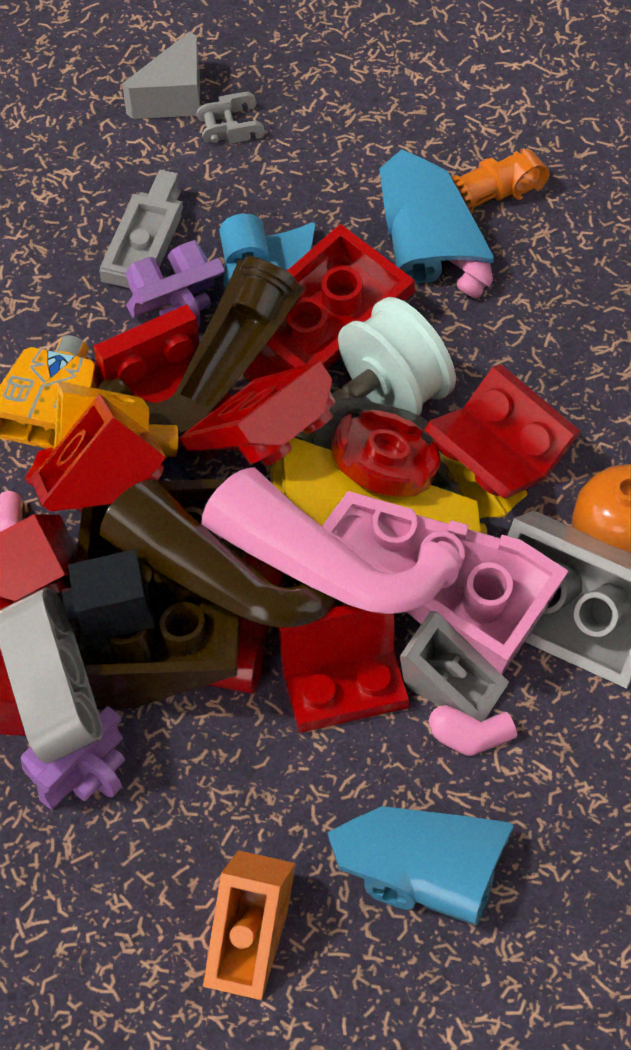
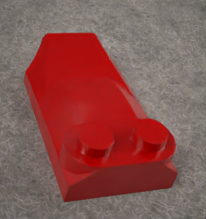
M339 224L287 270L298 281L299 285L306 287V292L242 375L249 381H253L260 377L321 361L325 369H327L341 357L338 345L340 330L352 321L364 323L371 318L372 309L375 304L386 297H394L405 302L415 292V280L342 224Z
M321 361L254 379L179 436L178 444L182 450L195 454L205 460L212 459L222 450L241 451L249 464L261 461L265 467L270 466L292 450L289 441L301 431L308 435L324 426L333 418L329 411L336 403L335 398L330 392L332 378Z

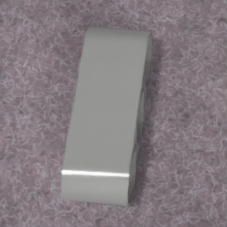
M44 588L1 609L0 649L24 731L35 755L45 764H50L99 741L103 735L101 720L73 628L68 620L65 606L61 599L50 588Z

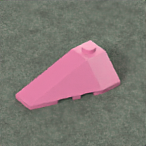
M347 491L322 527L376 570L394 574L413 568L418 562L421 547L430 541L435 543L446 541L455 547L462 559V567L458 570V577L455 583L447 588H441L438 594L428 603L407 611V613L422 624L430 611H437L503 675L566 577L568 570L520 539L501 535V538L469 530V525L452 520H450L449 524L416 515L414 510Z

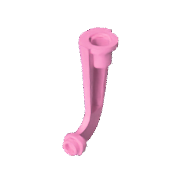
M255 467L240 470L221 484L208 500L202 515L201 524L219 539L224 538L248 554L322 593L348 605L371 612L393 614L419 608L433 599L441 588H447L454 584L458 577V570L462 567L461 556L455 547L446 541H439L438 543L430 541L421 547L418 562L413 568L394 574L378 571L294 505Z

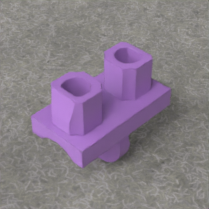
M196 240L179 245L170 251L168 258L176 273L172 276L163 278L154 257L144 258L129 266L125 273L133 296L126 306L132 318L171 304V306L159 311L161 316L188 304L197 318L198 327L200 325L199 311L211 307V302L206 293L193 297V294L213 287L214 278L223 275L225 272L219 258L208 262Z
M109 706L99 714L103 729V735L99 741L50 764L42 762L35 755L31 746L22 754L21 763L23 771L37 785L39 800L51 810L72 790L81 800L86 801L97 789L108 797H114L121 789V782L114 773L125 762L123 755L114 749L123 740L117 728V725L121 722V716Z

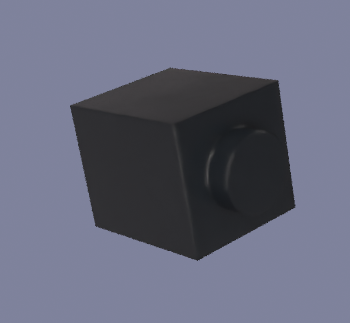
M136 549L68 564L71 587L62 589L63 602L69 622L79 621L87 643L155 628L147 579Z

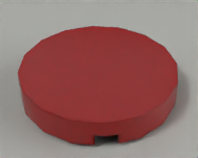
M378 410L362 411L360 417L352 419L350 414L342 418L331 441L332 458L340 470L356 484L378 494L393 497L416 496L429 489L441 463L439 450L434 442L431 441L429 446L421 438L423 431L416 424L393 413Z

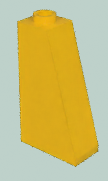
M297 438L289 441L292 450L270 466V482L294 505L321 526H323L344 495L349 491L413 509L416 515L449 524L450 520L469 525V530L487 534L486 525L479 521L478 503L476 500L430 485L429 489L416 496L393 497L375 493L356 484L346 476L332 458L331 450Z

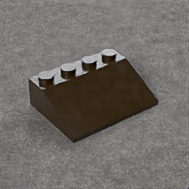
M228 478L160 481L158 483L201 524L202 515L208 500ZM112 504L82 508L76 563L125 552L122 549L118 550L108 540L100 536L101 523L106 511ZM224 538L219 539L244 560V550ZM141 562L147 579L155 628L87 643L79 621L71 623L97 709H105L107 706L111 709L136 708L237 676L241 616L192 592Z

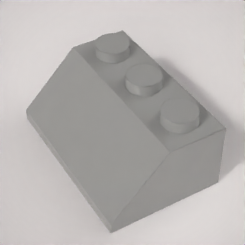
M534 510L514 518L508 533L509 537L522 540L568 570L566 577L525 642L627 689L631 683V553L608 545L582 531Z

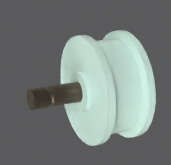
M394 297L382 299L373 307L371 318L364 323L352 321L339 332L338 345L340 354L352 380L344 385L342 389L332 394L336 403L330 410L337 416L352 407V404H356L366 396L383 412L396 414L412 422L420 416L423 403L430 398L443 399L455 388L456 375L453 362L440 336L415 308Z

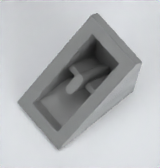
M189 31L122 83L126 114L133 119L196 116V112L200 107V69L196 35Z
M430 611L400 655L405 688L438 706H451L480 722L487 718L509 683L437 611Z

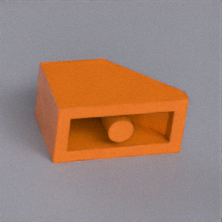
M240 850L236 852L220 876L203 987L257 1000L263 999L288 913L296 863Z

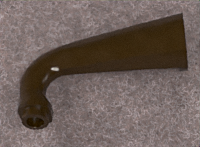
M253 256L245 257L244 261L239 259L220 303L176 392L169 399L159 403L145 402L149 407V424L177 425L178 436H180L211 413L306 292V287L299 285L298 281L289 272L271 262ZM107 378L98 388L135 396L129 385L124 380L115 378L113 381Z
M155 479L144 480L129 487L112 503L101 523L100 536L108 540L118 550L130 551L136 549L139 560L145 565L205 599L243 618L273 627L302 626L319 620L336 604L344 603L306 584L284 588L270 583L193 518Z

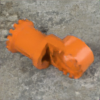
M523 148L520 149L521 153L515 151L513 155H509L499 162L493 158H486L479 162L478 168L460 177L458 175H451V178L470 213L473 214L475 207L493 198L500 201L513 195L517 200L523 199L522 194L534 188L537 191L541 190L549 178V168L532 150L528 148L525 150Z

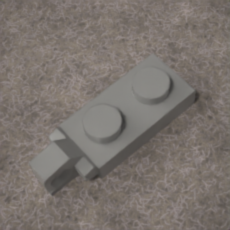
M159 169L149 194L140 192L139 195H132L100 266L101 282L130 288L125 272L132 263L147 257H154L158 267H160L182 217L183 202L177 200L181 193L177 183L178 173Z

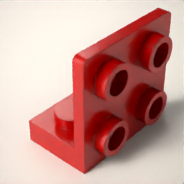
M188 304L94 345L100 385L107 378L112 381L115 378L124 380L136 397L150 403H159L173 396L200 344L197 318ZM229 392L221 400V402L214 408V410L221 404H223L226 400H228L230 397H232Z
M502 364L491 368L464 408L430 420L424 429L427 434L435 439L436 447L444 456L463 463L476 475V482L485 491L505 499L546 479L581 433L576 426Z
M347 604L331 608L326 615L312 623L296 627H279L283 679L298 733L409 708V698L394 653V613H376Z

